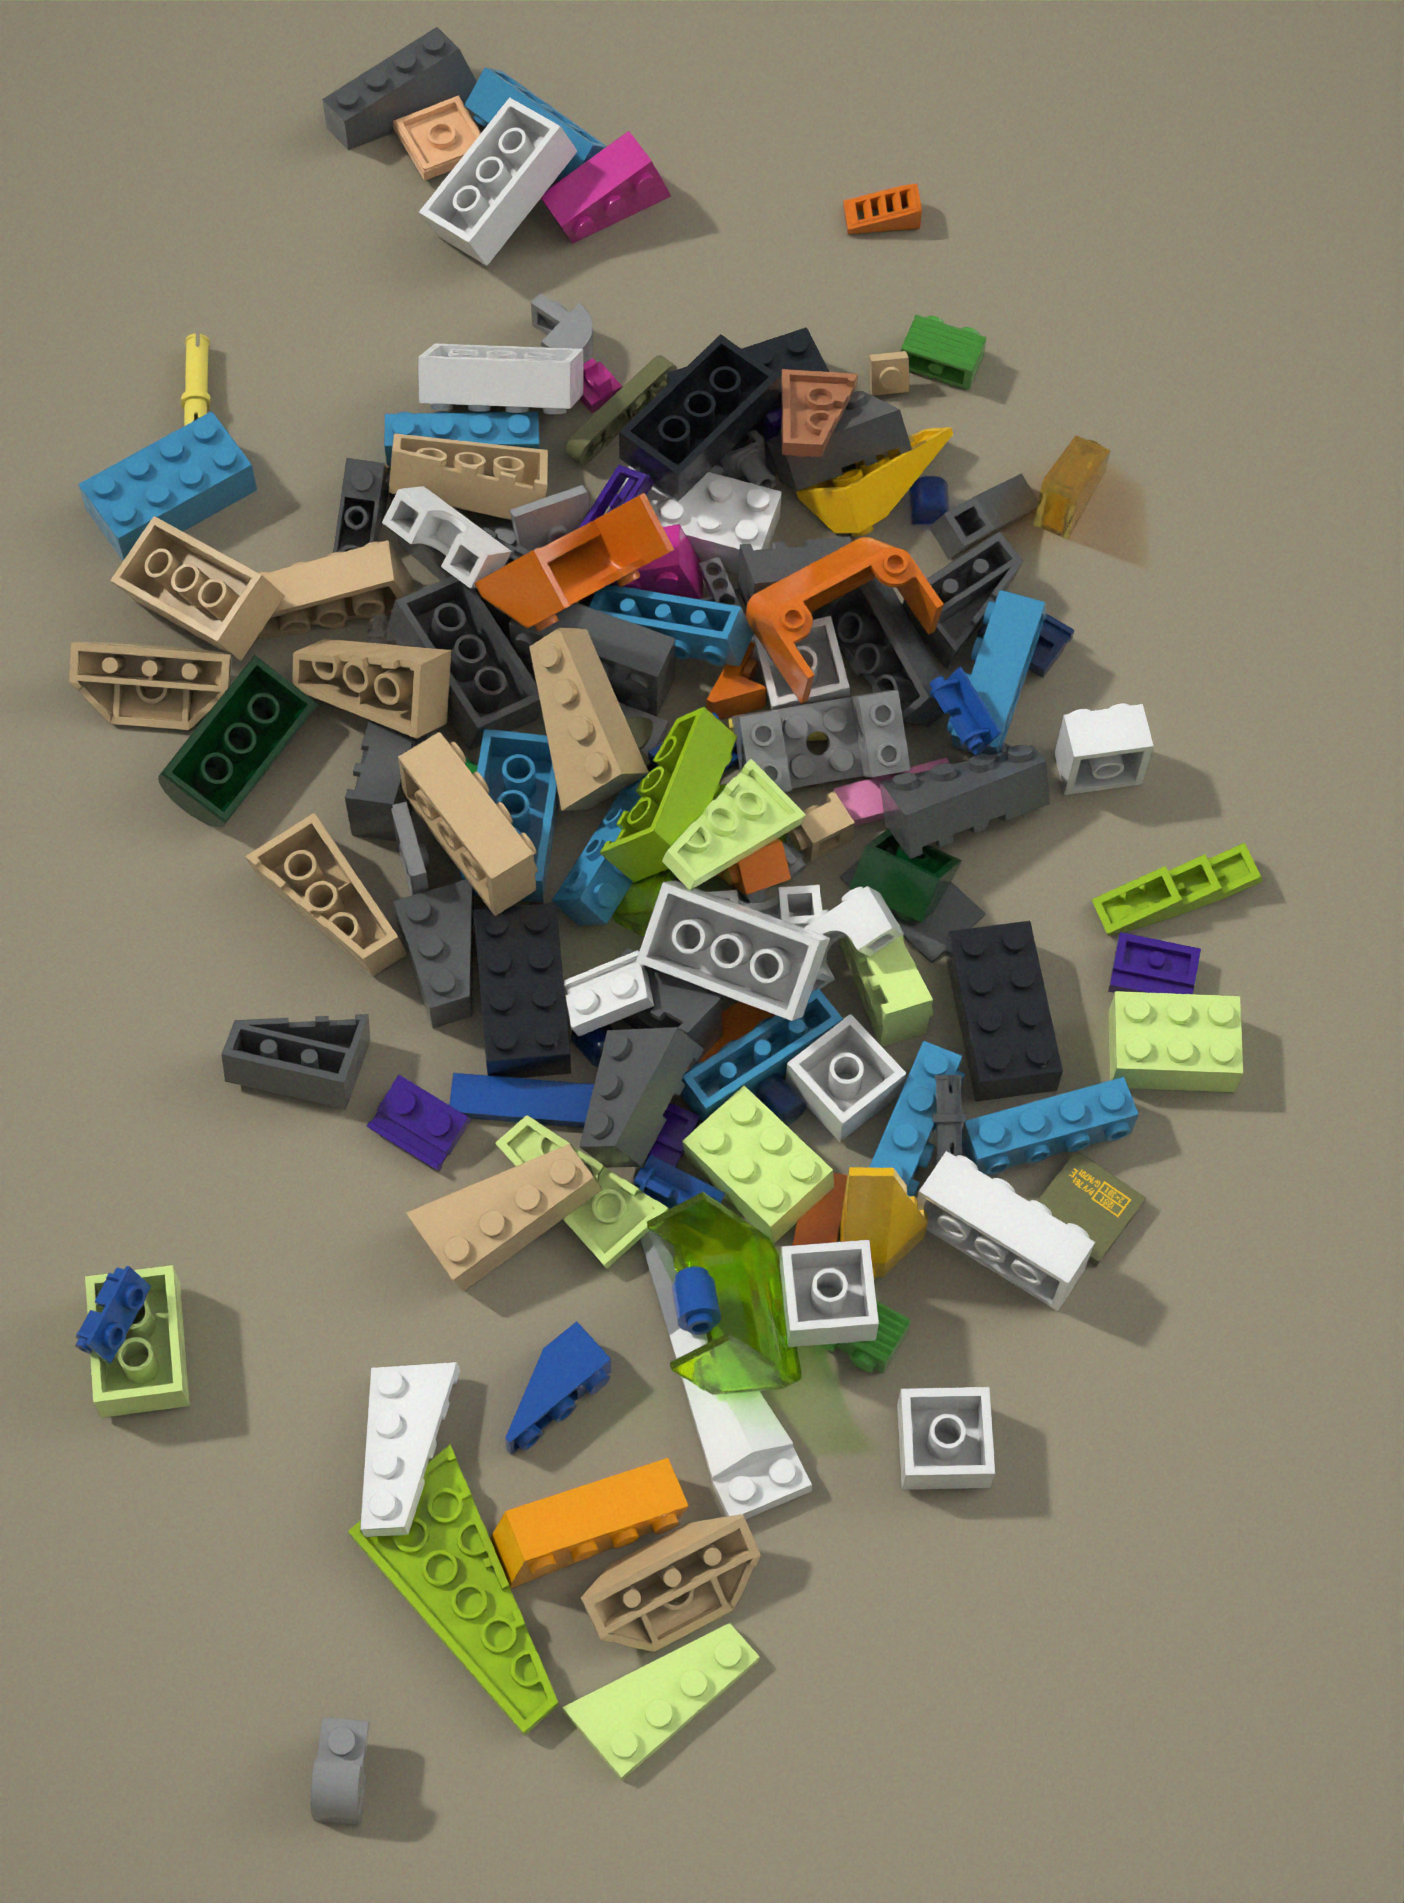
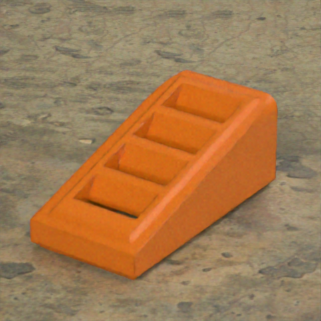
M918 184L902 185L843 200L848 234L920 229L922 207ZM893 208V212L888 213L887 209ZM878 209L879 215L873 216L872 210ZM857 211H863L865 219L858 220Z

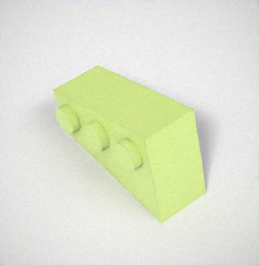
M903 935L870 957L857 951L849 937L838 939L873 1032L881 1047L926 1034L929 1018L933 1016V998L904 944Z

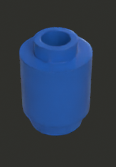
M688 1267L679 1271L675 1275V1282L672 1285L678 1326L682 1330L694 1335L706 1334L721 1320L715 1281L709 1276V1272L702 1267Z

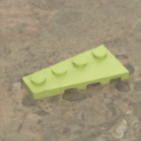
M750 759L744 765L742 771L726 785L716 800H713L705 808L697 821H694L667 850L662 862L691 890L801 825L806 814Z
M526 1115L495 1144L515 1166H518L570 1143ZM572 1146L603 1190L563 1220L599 1261L608 1268L671 1211L659 1201L639 1191V1188L627 1180L622 1179L605 1168L604 1165L592 1157L587 1156Z
M728 1623L562 1707V1709L622 1781L759 1661L760 1657L731 1623Z

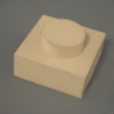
M906 351L869 355V383L872 396L909 392V357Z

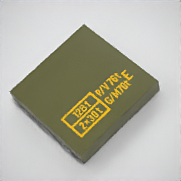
M1076 1151L1037 1201L1045 1205L1052 1212L1053 1217L1065 1224H1076L1088 1233L1089 1239L1095 1242L1088 1261L1097 1267L1142 1207L1146 1197L1079 1151Z

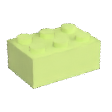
M1115 991L1109 1009L1110 1081L1124 1077L1128 1088L1235 1093L1243 1075L1240 996Z
M745 1086L741 1087L682 1141L686 1160L715 1188L725 1192L724 1197L772 1244L776 1243L797 1223L799 1218L834 1188L833 1169Z
M173 1265L134 1270L151 1288L143 1306L139 1309L126 1334L124 1343L119 1348L111 1364L103 1360L94 1351L90 1354L93 1403L102 1418L190 1406L181 1288ZM108 1274L85 1276L87 1313L90 1310L102 1313L104 1307L98 1306L95 1300Z

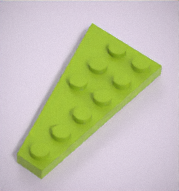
M449 1444L428 1462L423 1477L425 1484L409 1534L364 1537L360 1530L361 1520L348 1530V1534L523 1736H525L555 1710L559 1703L527 1630L521 1611L512 1594L488 1532L474 1503L470 1489L461 1472L452 1446Z

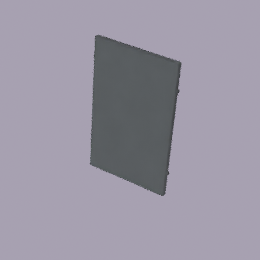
M860 859L840 876V879L849 887ZM952 882L949 884L934 913L923 922L904 920L896 915V910L888 907L904 933L903 937L912 945V948H916L931 963L945 952L949 931L972 928L986 915L982 909Z

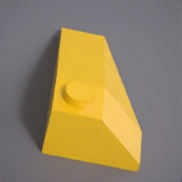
M926 428L908 436L912 448L911 451L900 454L898 448L887 451V453L876 455L877 463L869 466L865 465L864 460L854 463L856 469L843 472L841 476L796 491L797 497L834 533H851L852 537L866 535L874 530V524L888 516L953 436L952 428Z
M849 1167L839 1228L840 1242L869 1240L873 1277L875 1280L876 1277H884L925 1237L928 1214L925 1210H918V1200L915 1196L909 1197L907 1195V1185L894 1168Z

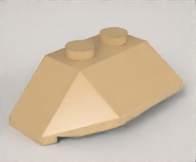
M71 642L69 683L77 691L79 690L110 724L191 730L209 713L230 686L231 654L194 648L130 643Z
M742 1514L691 1522L611 1563L584 1593L581 1600L600 1640L655 1652L733 1611L761 1554Z

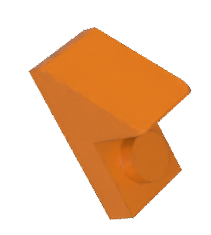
M750 642L740 666L726 664L706 699V709L711 713L715 712L719 720L758 710L766 705V687L752 681L759 664L755 660V643Z

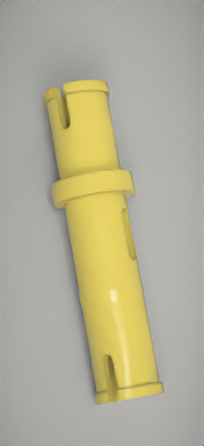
M196 333L188 335L185 339V392L181 396V407L184 409V426L206 415L210 409L211 396L208 394L210 341L203 334H200L199 347L196 346Z

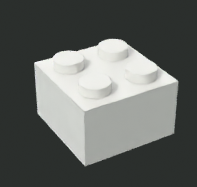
M831 616L813 620L809 635L795 644L814 673L809 699L802 704L754 634L756 654L764 685L767 689L766 693L771 710L850 697V686Z
M1122 703L1111 706L1109 709L1095 711L1079 709L1063 716L1054 754L1064 795L1141 785L1143 783L1153 750V742L1143 704L1130 706L1129 704Z
M850 1014L787 1063L785 1083L833 1136L841 1142L901 1094L905 1084L906 1072Z
M869 1240L781 1247L780 1272L788 1347L876 1340L879 1320Z
M990 1388L901 1389L897 1409L902 1490L990 1488L995 1475Z

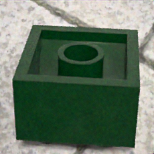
M887 829L865 845L849 889L869 886L881 894L888 907L896 910L897 916L910 922H923L934 913L962 860L930 845L922 847V855L910 859L889 829Z

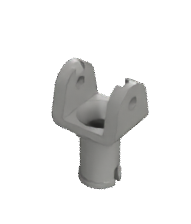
M751 430L747 433L749 445L736 451L730 450L720 460V463L730 478L736 479L745 475L749 483L773 489L776 485V478L766 467L764 438L757 430Z

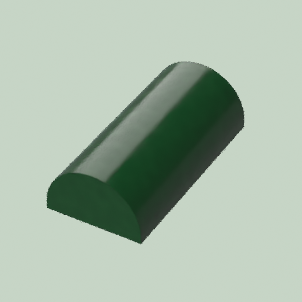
M254 655L158 776L160 786L174 803L192 817L213 827H223L318 704Z

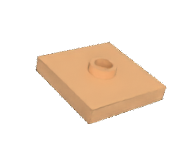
M459 95L393 121L396 134L424 181L451 171L481 134Z

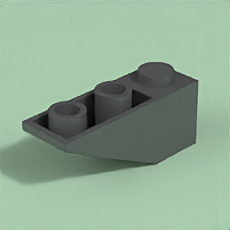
M346 458L333 553L346 552L364 547L370 542H378L389 492L391 467L387 464Z
M1021 473L946 512L929 528L948 560L1038 509L1041 507V504Z

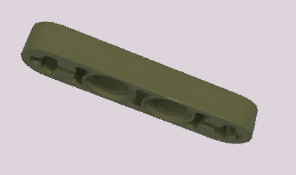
M662 355L653 358L574 432L566 445V454L581 465L590 462L619 435V431L667 386V373L677 370V366Z

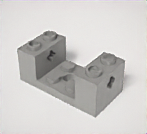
M887 690L731 717L734 734L737 736L735 742L740 772L744 765L752 759L783 792L792 791V788L861 776L876 777L911 771L898 690ZM815 731L822 732L828 741L826 750L819 755L812 754L806 745L808 736Z

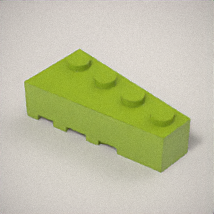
M705 707L677 718L653 759L658 767L641 780L636 789V792L641 797L630 812L623 811L616 824L621 829L615 842L606 841L600 854L633 882L669 869L662 862L667 850L694 821H697L705 808L717 795L724 769L732 759L731 751L737 736Z

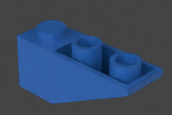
M578 1321L543 1348L505 1437L506 1448L510 1455L519 1448L525 1451L532 1447L542 1437L543 1432L541 1430L553 1420L559 1423L566 1419L577 1407L575 1402L587 1392L590 1395L597 1393L610 1380L611 1358Z

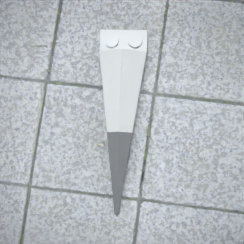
M652 1228L640 1241L682 1377L712 1485L726 1516L742 1514L746 1520L811 1492L812 1484L793 1447L792 1440L718 1326L716 1325L710 1332L702 1335L691 1334L678 1326L672 1285L675 1282V1275L681 1269L655 1229Z

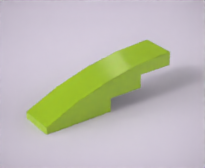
M1244 842L1209 859L1204 854L1169 871L1165 865L1091 900L1109 937L1120 934V932L1124 933L1185 914L1263 882Z

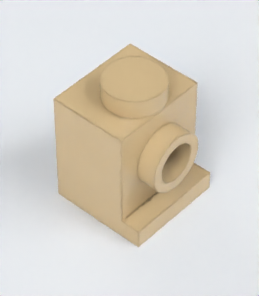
M835 791L827 794L826 804L820 807L819 805H813L805 809L803 812L806 816L801 825L789 831L790 839L798 851L804 850L812 862L853 841L855 822Z

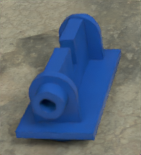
M958 667L946 680L943 676H940L930 682L929 685L932 688L930 695L937 700L945 714L949 713L952 717L949 722L959 736L962 747H968L969 751H972L974 755H979L1002 733L962 667Z
M650 1154L644 1168L639 1170L634 1180L635 1186L639 1188V1191L668 1207L671 1213L705 1231L708 1230L726 1194Z
M126 1266L125 1269L116 1268L114 1273H108L106 1281L95 1300L98 1306L104 1307L102 1313L90 1310L80 1330L75 1335L78 1339L75 1345L76 1348L88 1354L94 1351L109 1364L112 1363L116 1353L124 1343L126 1334L139 1309L143 1306L151 1288L130 1266Z

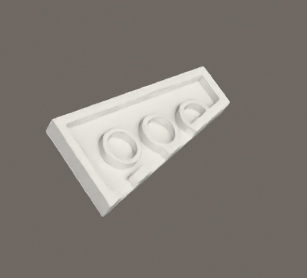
M457 1362L371 1368L360 1528L364 1537L409 1534L425 1484L423 1477L428 1461L433 1459L437 1446L435 1439L441 1420H445L450 1405L448 1398L452 1386L457 1383L460 1373Z

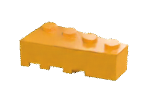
M665 1458L507 1510L500 1519L490 1540L508 1580L510 1589L613 1547L621 1548L627 1546L650 1532L654 1531L656 1535L668 1532L679 1525V1519L689 1505L669 1458Z

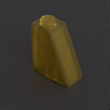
M1075 435L1042 481L1033 525L1068 540L1106 472L1111 450L1094 440H1086Z

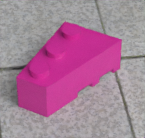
M628 131L549 188L541 197V200L573 244L671 197L652 160L631 132Z
M680 524L663 527L674 550L637 569L641 577L622 586L693 599L703 598V577L699 570V563L702 561ZM617 581L610 584L619 586ZM595 592L579 600L580 603H591Z

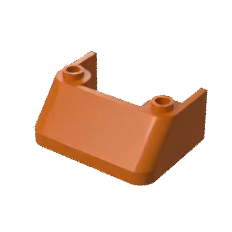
M644 492L594 521L541 548L538 547L474 584L483 599L526 629L534 625L537 632L558 622L559 619L556 613L615 581H617L619 587H622L641 577L637 569L668 554L674 548Z
M859 538L757 592L749 599L746 609L747 621L801 704L809 699L814 673L795 644L805 639L811 632L813 624L811 612L877 578L883 585L898 589L928 635L935 632L944 604L913 558L905 550L874 538Z

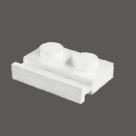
M638 950L564 980V987L567 990V995L565 996L571 1028L578 1037L654 1006L648 973L643 964L636 962L639 954Z

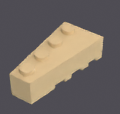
M557 628L530 646L561 810H590L649 772L587 629Z
M322 639L293 652L292 684L306 695L417 739L447 724L451 650Z
M315 813L245 856L257 877L371 976L377 975L408 955L398 935Z
M568 1144L406 1212V1214L451 1279L465 1291L603 1189L572 1146Z

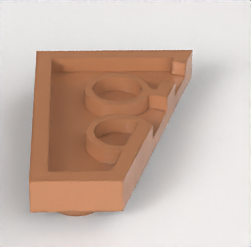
M782 369V455L797 457L822 456L857 386L858 374Z

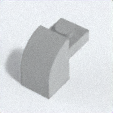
M540 293L531 302L532 326L547 335L541 341V347L583 349V364L592 359L593 323L586 308L578 303L568 312L560 302L551 301Z
M322 1717L317 1759L314 1760L311 1784V1814L315 1821L361 1825L367 1780L364 1766L370 1727L369 1721Z

